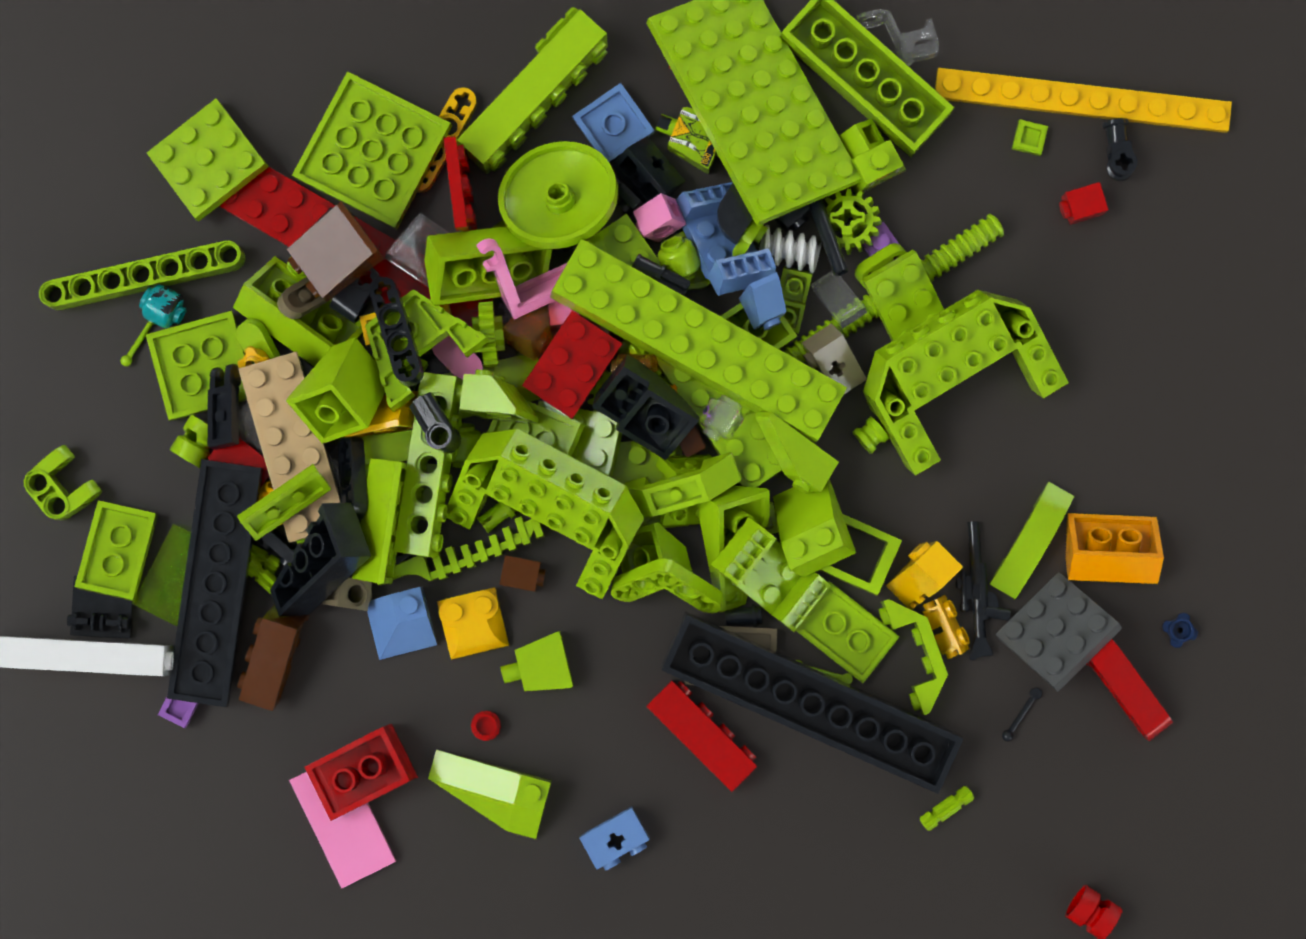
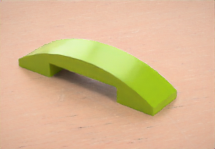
M1047 482L1033 506V511L1006 558L1002 560L989 585L1013 599L1017 598L1057 532L1073 501V495L1051 482Z

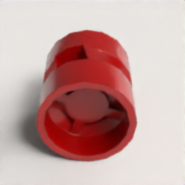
M1085 884L1070 902L1065 917L1080 927L1086 925V931L1097 939H1105L1120 919L1122 908L1109 899L1102 901L1101 894Z

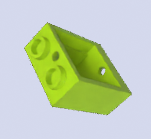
M843 514L846 525L885 542V546L869 582H865L830 565L819 571L877 596L902 540Z

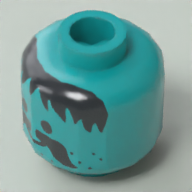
M160 284L154 288L149 287L144 292L139 303L143 318L162 328H169L174 323L179 324L186 313V308L183 307V296Z

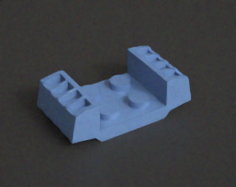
M733 181L682 192L676 199L687 224L682 229L687 239L693 242L700 259V268L705 278L711 282L718 296L745 290L749 284L775 273L776 265L769 248L757 251L753 242L745 254L732 255L736 245L722 234L717 222V211L721 200Z

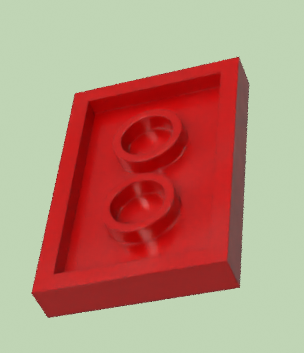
M572 310L522 386L573 419L615 357L622 343Z

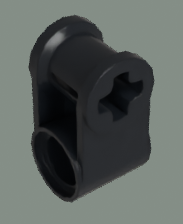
M374 268L363 274L365 276L370 274L372 283L380 277ZM360 277L336 294L329 305L331 309L354 324L360 319L359 316L364 314L371 301L369 290L371 284L364 283L362 285L363 282L360 280Z

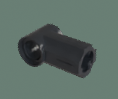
M429 392L413 400L409 408L424 431L428 445L443 453L455 452L461 444L460 433L457 429L453 428L434 394ZM447 431L448 439L444 444L440 445L439 436L442 432Z

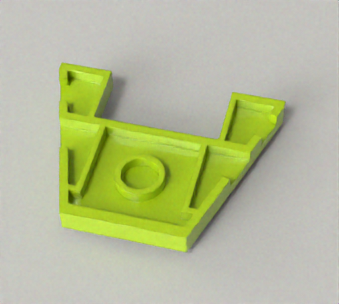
M413 289L402 297L420 357L448 336L452 337L467 358L489 342L483 333L474 330L458 317L456 318L446 312L439 305L433 306L430 299ZM389 313L386 316L385 323L387 325H394L399 321L400 313ZM376 316L365 327L374 359L378 365L380 380L387 397V404L395 412L414 398L415 395L408 386L401 384L393 373ZM399 338L396 340L393 350L403 351L408 345V339ZM407 359L402 360L405 364V367L410 365Z

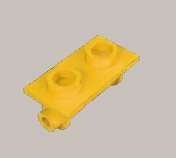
M946 595L937 598L935 602L932 600L923 604L925 610L922 612L928 618L932 630L938 627L943 629V632L934 636L942 655H946L947 659L957 656L958 652L961 655L970 649L968 646L970 643L969 636L963 627L960 628L956 619V608L951 600H947Z

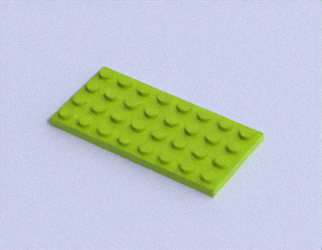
M693 0L648 18L646 22L648 28L757 226L856 185L861 181V177L854 167L851 157L788 44L780 37L781 32L763 0Z

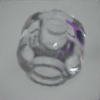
M721 395L720 398H711L699 418V422L705 427L702 433L717 442L720 437L732 439L744 420V415L741 412L743 407L725 395Z

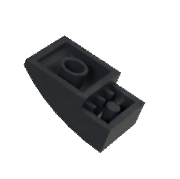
M629 354L624 357L595 394L592 408L617 422V431L664 460H667L700 418L668 383Z

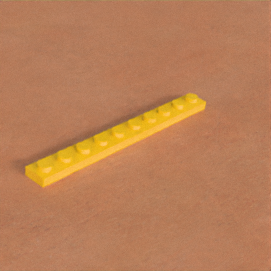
M946 68L937 69L935 90L947 101L1109 120L1125 118L1129 122L1221 133H1227L1230 125L1232 106L1230 101Z

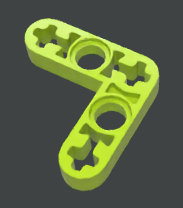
M665 558L656 559L614 577L611 588V595L615 599L624 602L635 601L666 589L696 609L706 613L719 612L724 596L723 592L677 562Z

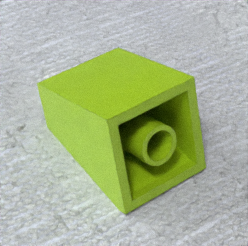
M354 337L333 345L288 396L286 402L318 440L324 444L368 428L385 394V390L380 380V372L376 361L359 340Z

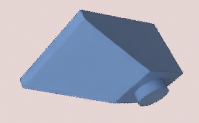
M423 587L393 593L370 601L367 613L379 660L438 645Z

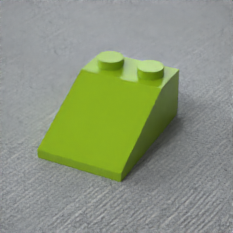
M830 478L821 493L808 492V494H805L792 487L773 496L780 543L791 571L805 577L856 554Z

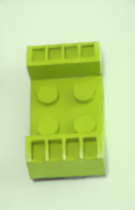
M748 517L711 565L785 627L795 632L831 585L816 572L802 577L791 571L781 544L766 529Z

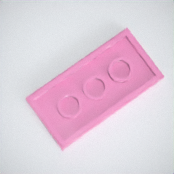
M307 772L289 780L341 889L397 861L369 803L330 821Z

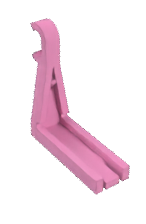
M491 238L484 239L477 244V248L482 254L494 251V256L491 259L485 260L483 266L487 272L494 271L503 302L514 320L555 301L550 298L551 291L567 263L514 286L502 250L496 240Z

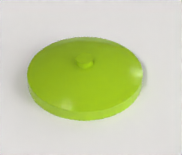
M553 142L530 150L512 164L500 184L498 205L505 225L520 241L542 249L566 248L579 244L581 239H589L608 222L617 204L618 184L609 161L596 149L577 142Z

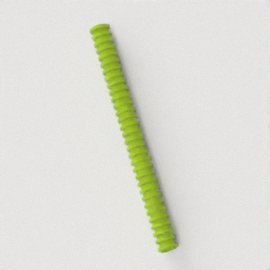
M989 213L986 216V220L980 219L978 225H971V229H965L963 235L957 234L955 240L950 239L947 245H940V250L934 249L932 255H925V259L921 260L931 283L934 282V277L940 278L942 272H949L951 266L953 268L957 267V262L963 263L965 257H972L974 251L980 252V247L986 248L989 245L988 242H995L997 236L1003 237L1004 229L999 220ZM865 294L863 300H856L854 306L848 305V310L844 311L842 309L839 312L840 315H833L831 321L825 320V325L816 326L817 330H810L808 336L802 335L799 342L797 340L793 341V345L791 347L787 345L785 347L786 350L783 352L807 364L803 357L807 352L802 342L831 323L843 334L844 338H848L850 332H857L856 328H863L865 322L871 323L873 317H879L870 296Z

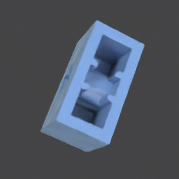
M631 806L581 834L579 839L596 870L603 867L606 871L621 862L619 857L627 852H630L631 856L647 848L645 842L649 841L650 837ZM615 833L616 836L623 835L621 847L617 848L615 844L609 846L610 834Z

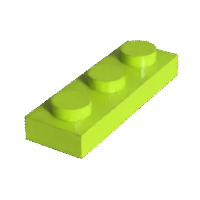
M312 464L237 515L244 528L257 541L332 489L315 465Z

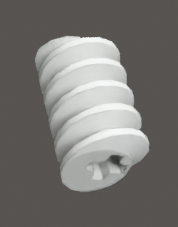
M765 225L768 229L761 239L759 250L769 248L772 256H774L776 266H779L781 261L785 259L786 267L789 269L796 261L798 271H802L805 265L809 264L810 273L813 274L815 272L822 241L817 245L816 236L812 235L809 241L805 242L804 233H800L797 239L794 240L792 230H789L785 237H782L781 228L779 227L771 235L769 225Z

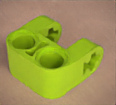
M62 445L48 454L24 478V487L46 516L56 520L71 518L102 493L100 487L92 479L69 495L54 476L75 458L66 445ZM43 475L46 478L47 484L43 490L38 491L34 483L37 477ZM61 498L65 503V509L57 515L53 510V504L57 499Z

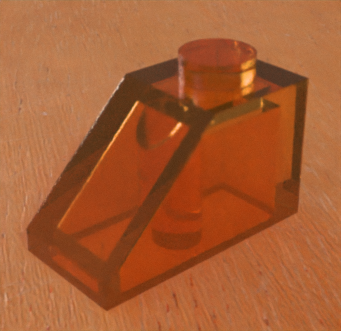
M548 305L515 320L512 317L503 327L506 344L533 361L541 353L545 352L553 340Z

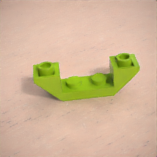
M732 452L703 460L701 469L651 484L647 476L622 484L627 486L642 515L654 517L710 501L739 483L742 478Z
M890 599L881 601L883 608L878 610L884 626L889 625L890 629L894 630L911 623L915 625V628L911 629L912 636L917 646L922 645L925 657L921 658L926 674L932 673L933 678L911 686L913 693L909 694V698L914 711L920 710L922 715H927L931 712L948 676L927 617Z

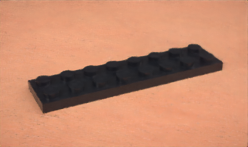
M206 459L201 460L173 652L174 665L170 673L167 699L220 707L229 706L253 537L240 523L237 515L258 502L263 468Z

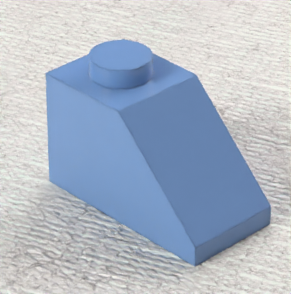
M777 272L749 284L739 297L754 330L761 327L764 330H769L781 323L780 318L787 312Z

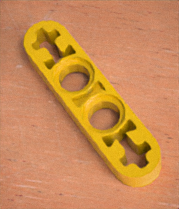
M462 87L454 90L439 115L444 120H453L457 123V131L452 135H447V137L456 136V139H458L476 110V96L468 88ZM465 95H468L471 105L469 107L464 105L459 112L460 116H464L463 120H460L455 114L448 113L450 109L456 113L459 107L456 99L458 97L464 98ZM444 143L441 146L443 149L442 157L432 163L431 167H435V170L432 172L429 169L425 177L428 181L426 184H421L418 193H425L430 190L446 163Z

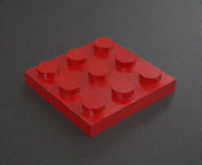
M456 136L444 138L455 229L457 232L478 230L476 215L472 205L469 204L474 202L472 185H470L467 173H470L468 155L466 150H464V144H458Z

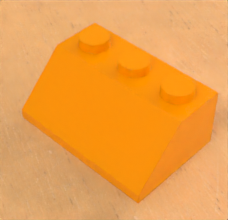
M1068 513L1065 558L1068 580L1158 584L1164 555L1157 517Z

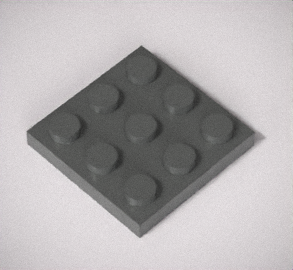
M1058 572L995 635L1058 692L1122 627L1119 622Z

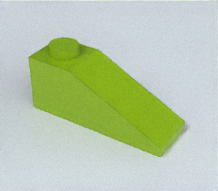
M757 412L755 418L784 475L793 481L792 486L805 494H808V492L821 493L839 462L774 413Z

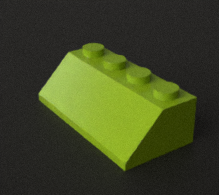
M507 226L429 235L427 237L424 261L431 303L433 306L502 297L494 271L487 272L483 266L485 260L491 259L494 256V251L482 254L477 248V244L484 239H494L500 246L514 286L548 272L552 249L537 248L520 241L509 231Z
M276 256L243 284L233 306L236 311L247 319L253 318L262 322L269 335L293 352L297 351L301 358L314 367L333 345L354 337L360 341L363 337L360 319L354 324L331 309L329 305L332 300L302 318L290 319L284 316L278 309V298L287 288L300 280L292 277L287 270V264Z
M370 458V464H365L367 511L361 519L360 526L366 543L369 546L371 557L353 573L352 579L379 584H392L397 552L393 551L407 464Z

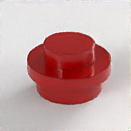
M481 711L471 721L472 733L476 738L483 741L494 739L501 729L499 717L491 711Z

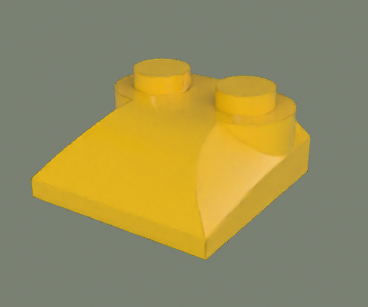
M496 587L437 601L439 617L442 622L451 660L509 646Z

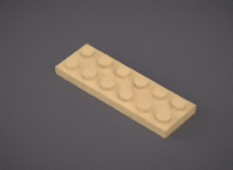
M296 351L238 369L273 490L312 464L315 465L332 489L283 522L289 543L307 538L308 533L306 529L311 522H316L319 518L318 510L322 503H341L325 444L318 440L286 402L288 396L305 378L299 354Z

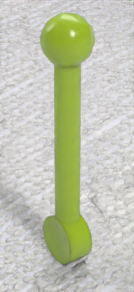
M148 321L127 355L121 357L120 361L123 366L126 367L132 364L133 355L146 337V334L156 324Z
M811 667L844 683L851 684L853 681V677L849 673L841 675Z

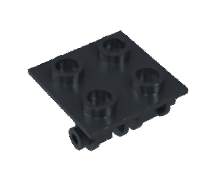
M74 576L72 613L67 617V626L71 627L70 635L131 638L133 601L77 589L74 587L77 576Z

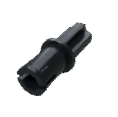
M638 254L632 265L633 268L683 296L690 286L689 280L666 269L667 265L661 266L643 257L641 254Z

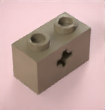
M832 323L802 342L807 352L803 355L807 364L847 387L844 394L867 380L843 334Z

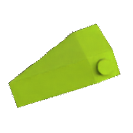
M732 486L712 500L699 504V520L712 585L722 591L724 595L720 613L745 605L748 596L716 570L711 563L715 561L748 517L762 527H767L770 518V493L767 488Z

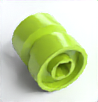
M191 414L183 426L184 435H178L169 450L200 468L201 460H209L208 457L210 455V448L207 446L208 423Z

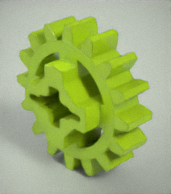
M847 189L846 196H842L840 192L835 193V200L827 197L825 199L828 205L826 211L833 230L839 231L843 236L842 238L836 236L840 249L844 247L847 255H850L854 247L859 252H863L862 244L866 243L872 246L871 235L879 236L880 234L875 226L882 225L881 218L877 217L880 213L878 206L872 207L874 204L873 198L870 196L864 200L863 191H859L856 196H853L851 189ZM855 205L863 208L867 214L856 210ZM848 218H853V220L850 222V225L845 226V223H847Z
M493 301L478 302L479 317H472V327L474 330L483 333L489 342L475 353H482L484 367L499 366L498 351H505L502 315L495 316Z

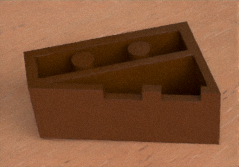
M274 603L263 618L258 617L253 630V634L257 635L255 645L251 644L245 658V661L249 662L247 672H242L237 688L241 689L240 701L270 711L276 708L281 700L292 668L291 662L295 648L299 647L301 641L299 635L302 625L305 621H308L309 615L279 617Z

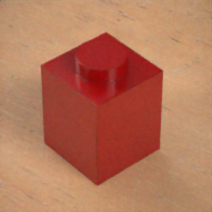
M1100 182L1065 192L1061 196L1062 201L1059 202L1061 214L1064 219L1068 218L1070 225L1104 215L1109 210Z

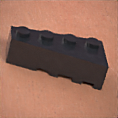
M322 503L318 510L320 516L316 522H311L306 529L308 536L304 543L297 544L293 551V561L285 564L270 589L279 617L309 615L371 557L369 546L366 543L352 503Z

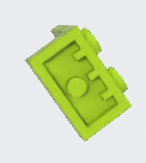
M709 454L693 455L690 457L670 455L667 460H664L658 456L656 467L668 479L699 470L703 460L712 457ZM699 504L661 514L660 523L663 526L700 524Z

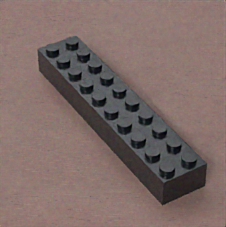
M686 611L661 664V670L937 794L940 792L963 741V738L952 730Z

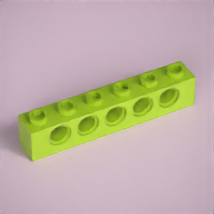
M424 372L423 379L419 384L418 397L431 392L437 401L445 399L447 406L444 413L453 428L459 432L462 423L459 407L463 379L457 376ZM415 416L393 552L436 558L437 552H440L443 546V535L440 534L442 522L446 521L448 506L445 504L446 493L450 492L452 487L450 467L451 462H455L457 450L452 453H443L430 447L426 441V435ZM447 431L442 432V437L439 441L440 445L447 441ZM435 458L437 460V468L433 473L429 474L426 469L427 462ZM431 488L433 492L432 499L428 503H424L422 501V493L425 489ZM425 517L428 521V527L425 532L420 534L417 530V524L420 519Z

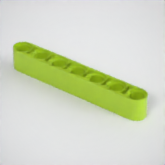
M233 241L216 242L49 280L40 287L39 298L41 302L52 309H69L144 292L149 287L154 288L159 284L170 286L236 271L244 265L245 253ZM229 249H235L237 251L236 259L230 263L224 262V253ZM201 255L207 256V265L203 269H195V259ZM171 262H177V273L173 276H167L165 273L166 266ZM147 268L149 270L148 279L143 283H138L136 279L137 273L141 269ZM113 275H119V286L115 289H109L107 285L109 278ZM83 282H90V292L85 296H80L79 286ZM60 288L62 292L61 298L57 302H51V291Z

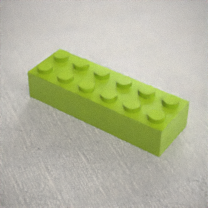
M810 0L781 32L780 37L788 44L790 50L862 115L867 119L872 118L877 128L911 158L950 116L955 108L834 0Z
M581 9L457 139L459 145L464 144V150H466L468 158L486 174L491 170L496 172L507 160L504 156L512 148L517 150L527 139L525 134L532 127L537 129L547 118L545 113L553 105L556 108L567 97L565 92L572 84L577 86L584 80L588 74L585 70L592 63L595 65L600 63L607 55L608 51L605 50L608 47L607 33Z

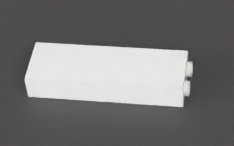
M0 636V667L170 676L174 665V645Z

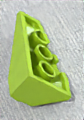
M437 749L428 777L429 780L504 830L534 839L537 838L552 780Z

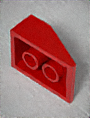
M392 723L304 767L330 821L418 778Z

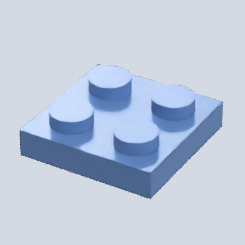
M621 83L572 116L591 146L599 151L609 163L615 161L627 147L655 133V130Z

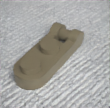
M306 277L287 288L278 298L277 305L284 316L290 319H299L328 301H325L321 295L318 298L313 296L305 285L310 281Z

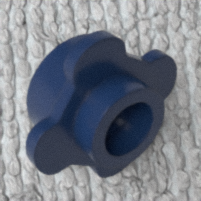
M1180 613L1176 619L1172 621L1167 620L1162 625L1163 631L1167 632L1171 639V646L1175 648H1180L1183 642L1195 640L1198 636V631L1193 627V624L1190 622V616L1186 613ZM1179 627L1183 629L1182 633H1178L1177 629Z

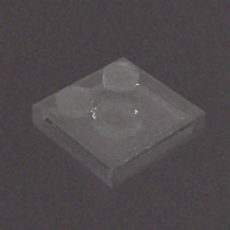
M419 213L387 250L385 259L429 288L424 261L427 237L429 235L450 232Z

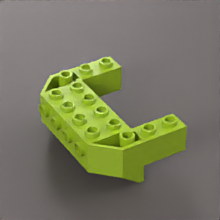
M976 290L875 351L863 392L870 410L879 418L903 464L915 476L941 461L915 413V410L1011 352L1031 390L1042 398L1047 397L1069 383L1030 307L1017 299Z
M519 429L489 432L481 435L464 462L447 505V518L470 530L485 506L488 496L521 512L523 515L565 535L578 544L593 550L576 586L602 600L644 521V517L626 485Z

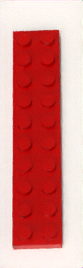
M268 167L218 207L290 247L330 207L333 208L336 205ZM354 216L385 258L373 267L380 277H388L393 280L400 291L401 297L414 289L431 300L424 261L425 257ZM370 274L360 277V280L363 282L362 285L364 283L369 285L372 283ZM384 287L380 295L388 304L391 303L387 296L389 289ZM495 298L451 303V313L454 317H458L473 328L472 317H479L478 302L494 301Z

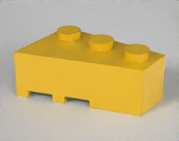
M926 541L925 543H920L910 552L908 557L911 560L885 586L908 609L913 610L918 603L921 604L925 600L924 597L926 595L931 597L942 589L963 566L938 541L931 543Z

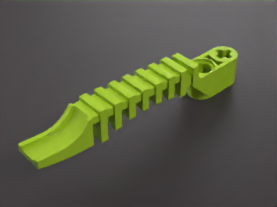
M522 517L515 518L519 533L512 534L509 526L502 528L505 542L500 543L496 534L488 536L492 547L486 549L484 541H476L475 545L478 553L473 555L469 545H462L460 548L464 559L458 560L454 547H447L445 551L450 564L445 566L440 552H437V557L432 558L436 568L432 572L426 557H413L395 566L393 580L405 575H419L428 581L438 578L439 580L449 578L448 574L453 573L456 575L462 573V568L467 567L471 569L476 567L475 563L479 561L481 563L488 562L491 556H503V551L509 549L512 552L517 550V546L520 544L524 546L532 544L530 540L534 532L537 539L545 537L541 527L542 523L532 518L525 522Z

